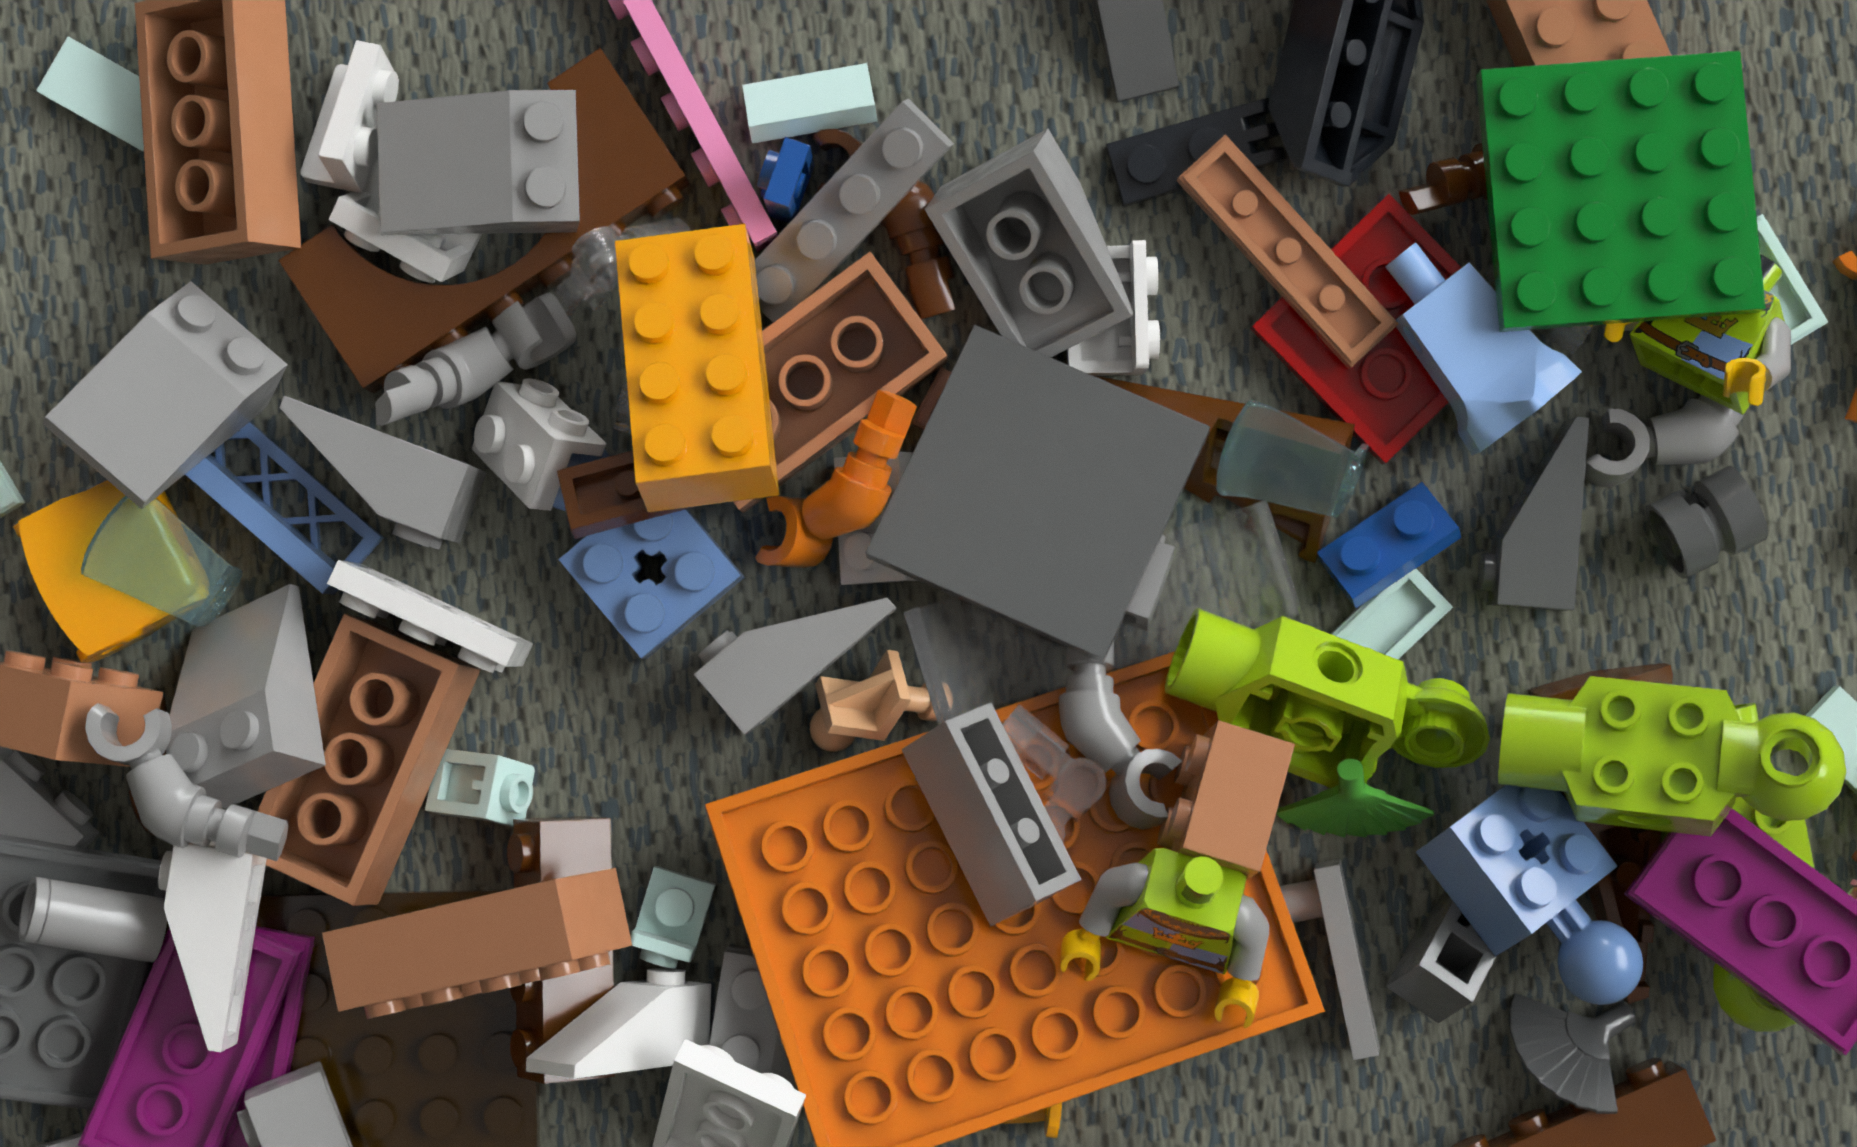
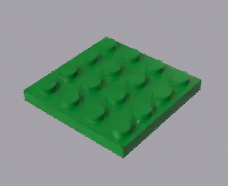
M1740 51L1481 69L1476 75L1499 332L1759 313L1766 309Z

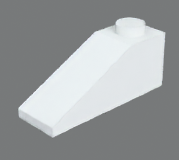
M213 841L206 847L189 843L185 848L173 845V851H166L163 856L159 870L158 885L160 890L166 891L163 908L207 1049L209 1051L223 1052L236 1045L238 1041L267 858L245 852L240 858L217 851Z
M647 969V980L620 982L526 1058V1071L575 1079L673 1066L674 1059L685 1039L700 1046L709 1045L711 984L685 981L686 970Z

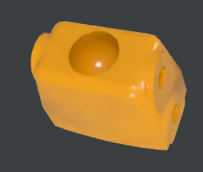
M106 480L86 491L62 498L19 520L13 526L18 538H21L25 557L37 588L54 619L79 649L76 651L80 662H95L150 636L167 623L197 609L212 599L209 592V578L165 491L143 509H140Z

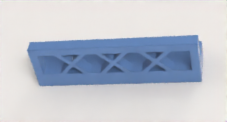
M250 421L228 440L250 439L260 448L261 475L235 476L226 468L224 443L215 450V457L209 454L185 475L322 594L334 595L339 589L328 585L327 582L336 563L321 550L319 523L344 521L363 537L361 542L344 560L361 564L384 537ZM270 457L288 473L271 474ZM297 480L302 484L308 493L309 516L284 518L273 509L272 482ZM262 483L263 499L246 484ZM318 499L335 514L319 516ZM310 524L311 541L293 525Z

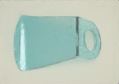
M1250 399L1236 417L1224 444L1217 472V491L1222 496L1253 498L1338 518L1349 503L1359 481L1368 455L1369 445L1362 443L1357 451L1354 452L1288 414Z
M126 496L117 503L100 524L85 552L81 566L82 575L195 626H207L217 617L232 597L243 574L241 569L231 566L159 500L155 498L143 509H140Z

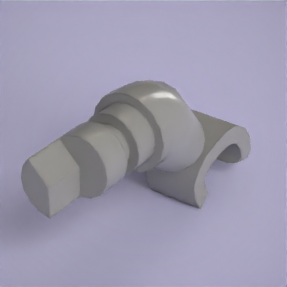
M551 293L535 297L523 307L518 301L492 320V324L497 330L495 333L492 334L487 327H484L441 348L430 351L421 362L414 366L409 365L390 372L384 382L385 393L375 402L376 425L383 426L423 412L430 407L439 406L443 409H452L478 398L513 370L509 362L513 358L520 368L526 370L543 364L566 350L576 340L574 325L558 299Z
M1700 395L1698 399H1689L1683 408L1648 418L1646 427L1635 415L1625 410L1607 409L1602 417L1604 432H1612L1620 436L1627 448V458L1621 461H1609L1599 454H1594L1586 459L1585 480L1602 487L1617 486L1631 478L1643 464L1645 458H1651L1654 465L1706 464L1720 456L1739 435V430L1736 426L1742 420L1744 414L1742 415L1703 395Z
M1114 641L1103 663L1067 647V668L1074 671V674L1067 677L1066 693L1059 697L1060 723L1066 740L1104 774L1109 769L1116 773L1111 779L1109 796L1111 806L1118 818L1129 826L1142 830L1161 825L1168 817L1164 803L1151 801L1144 795L1140 787V775L1146 773L1160 780L1179 765L1182 760L1172 752L1165 750L1147 749L1140 752L1135 747L1141 740L1120 709V697L1113 693L1114 679L1106 675V671H1110L1114 667Z
M100 703L95 704L90 709L85 726L88 741L101 756L131 767L132 770L127 773L126 779L141 822L152 834L165 842L181 848L187 847L189 843L206 847L213 841L217 851L240 858L245 852L278 861L287 838V820L235 804L230 805L227 810L222 809L221 800L206 796L204 787L191 783L172 754L162 755L171 740L172 723L168 712L156 708L143 715L145 720L143 735L135 743L122 746L117 737L119 716L108 706Z

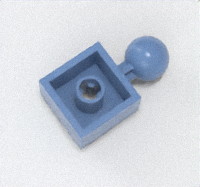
M604 449L602 456L572 453L567 468L606 458L609 455L606 449ZM559 487L552 507L566 511L561 487ZM688 509L588 535L558 559L641 659H648L745 578ZM644 554L655 558L661 554L665 555L667 562L663 564L661 570L666 578L662 583L658 584L651 579L641 582L638 574L643 569L639 560Z
M1504 785L1416 851L1495 957L1525 939L1546 923L1562 943L1558 953L1560 977L1566 988L1577 998L1591 1004H1612L1627 997L1638 985L1643 971V957L1635 938L1625 928L1615 923L1602 920L1592 921L1576 901L1579 896L1614 870L1617 865L1586 824L1576 821L1569 802L1560 791Z

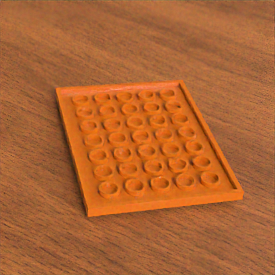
M1174 652L1107 673L1106 675L1114 679L1113 693L1120 697L1122 713L1141 740L1135 746L1140 752L1147 749H1161L1172 752L1180 759L1186 745L1191 747L1196 734L1203 736L1218 721L1217 712L1165 693L1166 678ZM1066 687L996 709L995 711L1082 880L1039 904L993 926H990L902 752L903 748L928 732L705 804V810L797 1091L806 1094L803 1109L816 1147H935L1325 1012L1267 850L1261 871L1246 881L1244 895L1253 898L1266 916L1269 923V937L1260 977L1258 980H1252V983L1256 985L1259 991L1254 1020L1249 1027L1243 1028L1247 1013L1239 1005H1226L1221 1022H1218L1215 1017V1007L1223 982L1233 977L1228 971L1224 975L1105 938L1106 936H1100L1099 938L1101 943L1100 970L1093 980H1084L1086 958L1078 957L1070 960L1065 972L1061 971V945L1063 937L1068 932L1083 928L1079 923V919L1100 876L1110 868L1135 862L1138 863L1155 848H1167L1157 845L1161 825L1142 830L1131 827L1118 818L1111 806L1109 796L1111 779L1116 773L1109 769L1104 774L1066 740L1059 714V697L1066 693ZM1177 766L1160 780L1150 774L1143 773L1140 775L1139 782L1144 795L1151 801L1164 803L1166 810L1168 807L1174 809L1175 803L1179 797L1181 798L1184 785L1174 783Z

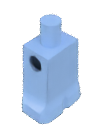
M1414 243L1385 266L1415 304L1396 319L1398 322L1396 328L1451 405L1457 419L1458 434L1471 455L1483 451L1520 422L1535 413L1582 372L1563 353L1552 350L1543 344L1530 330L1499 332L1496 292L1470 263L1445 280L1418 244Z

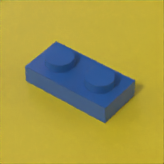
M785 137L780 153L772 150L768 151L759 175L757 187L762 188L761 197L764 199L770 217L790 223L798 214L815 166L810 145Z
M1420 482L1319 550L1317 555L1326 571L1352 605L1358 608L1459 540L1461 534L1457 524L1424 483Z

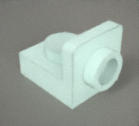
M446 749L429 787L425 811L445 816L490 821L513 827V819L526 818L527 808L533 796L532 783L535 769L532 765L500 755Z
M654 866L636 927L630 936L632 946L642 948L639 958L646 962L676 969L678 960L691 962L695 956L716 884Z

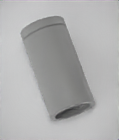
M33 876L28 884L22 903L18 932L19 940L25 943L153 963L161 950L167 926V918L163 908L165 898Z

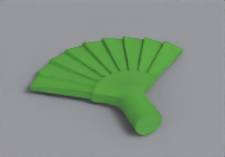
M1353 758L1344 759L1338 764V785L1321 791L1317 795L1280 807L1276 812V815L1287 824L1292 823L1304 831L1309 829L1322 835L1328 832L1344 838L1346 834L1366 838L1367 835H1387V832L1404 831L1406 827L1421 824L1423 819L1434 815V810L1385 794V791L1367 785L1364 782L1363 765L1360 761Z

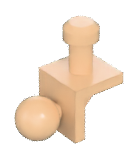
M886 650L868 679L858 682L824 676L819 677L815 686L821 708L815 712L811 719L810 734L818 747L829 752H838L846 749L852 744L855 737L885 741L904 711L917 713L921 720L933 722L939 720L947 710L948 695L943 686L937 683L926 682L921 687L908 686L899 652Z

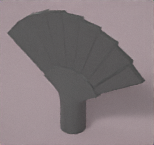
M1514 993L1509 1012L1510 1034L1515 1045V1051L1525 1065V1069L1538 1081L1540 1086L1554 1094L1556 1098L1575 1105V1108L1594 1111L1596 1114H1617L1618 1110L1610 1068L1609 1039L1635 1023V1016L1629 1006L1619 1002L1597 1017L1588 1018L1571 1011L1567 1013Z

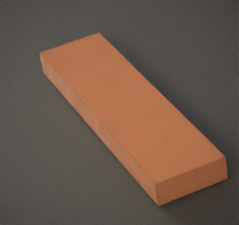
M1226 134L1178 177L1177 182L1348 369L1398 325V322Z

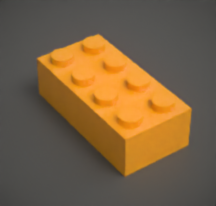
M738 224L615 241L635 481L648 513L778 496L779 488L755 258L746 225Z

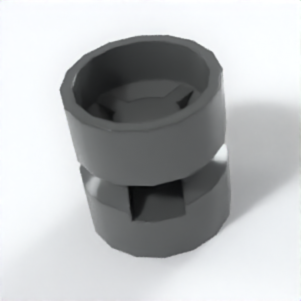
M1727 466L1696 481L1694 493L1691 495L1681 489L1646 505L1647 521L1662 554L1673 571L1682 579L1717 564L1720 551L1723 550L1730 555H1735L1766 540L1768 536L1767 523L1755 494L1743 476L1732 466Z

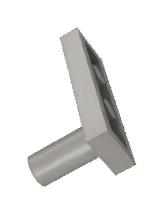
M1341 858L1316 863L1314 867L1315 879L1282 885L1280 888L1293 923L1324 917L1353 1060L1379 1056L1380 1043Z

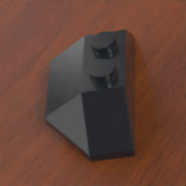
M1294 0L1268 104L1293 168L1338 186L1349 187L1358 179V174L1370 167L1394 144L1424 25L1421 0Z

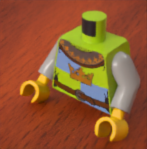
M1761 254L1766 309L1759 313L1606 324L1604 337L1611 342H1618L1622 339L1624 331H1631L1629 335L1640 365L1742 415L1749 408L1750 404L1755 406L1761 405L1764 392L1785 379L1791 371V330L1785 323L1779 299L1772 293H1769L1782 276V271L1776 263Z
M1155 848L1138 863L1135 862L1110 868L1100 876L1079 919V923L1083 928L1068 932L1063 937L1060 967L1061 971L1065 972L1070 960L1078 957L1086 958L1084 980H1093L1100 970L1101 943L1099 938L1100 936H1106L1105 938L1224 975L1228 971L1233 977L1223 982L1215 1007V1017L1218 1022H1221L1226 1005H1239L1247 1013L1243 1027L1247 1028L1254 1020L1259 999V991L1256 985L1252 983V980H1258L1260 977L1269 937V923L1254 899L1244 895L1247 876L1242 872L1221 866L1209 857L1200 856L1195 858L1169 849Z

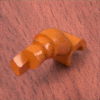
M878 389L867 419L860 421L853 439L854 444L858 446L857 452L848 453L843 467H836L829 481L806 498L786 496L766 498L769 511L782 512L785 516L787 523L786 533L781 546H762L755 556L756 561L767 566L813 567L825 559L831 549L833 538L870 527L883 511L892 492V488L887 484L893 470L887 465L888 459H896L898 457L917 406L899 395Z

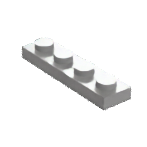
M906 99L897 106L755 259L760 310L773 323L812 295L954 145L912 101Z

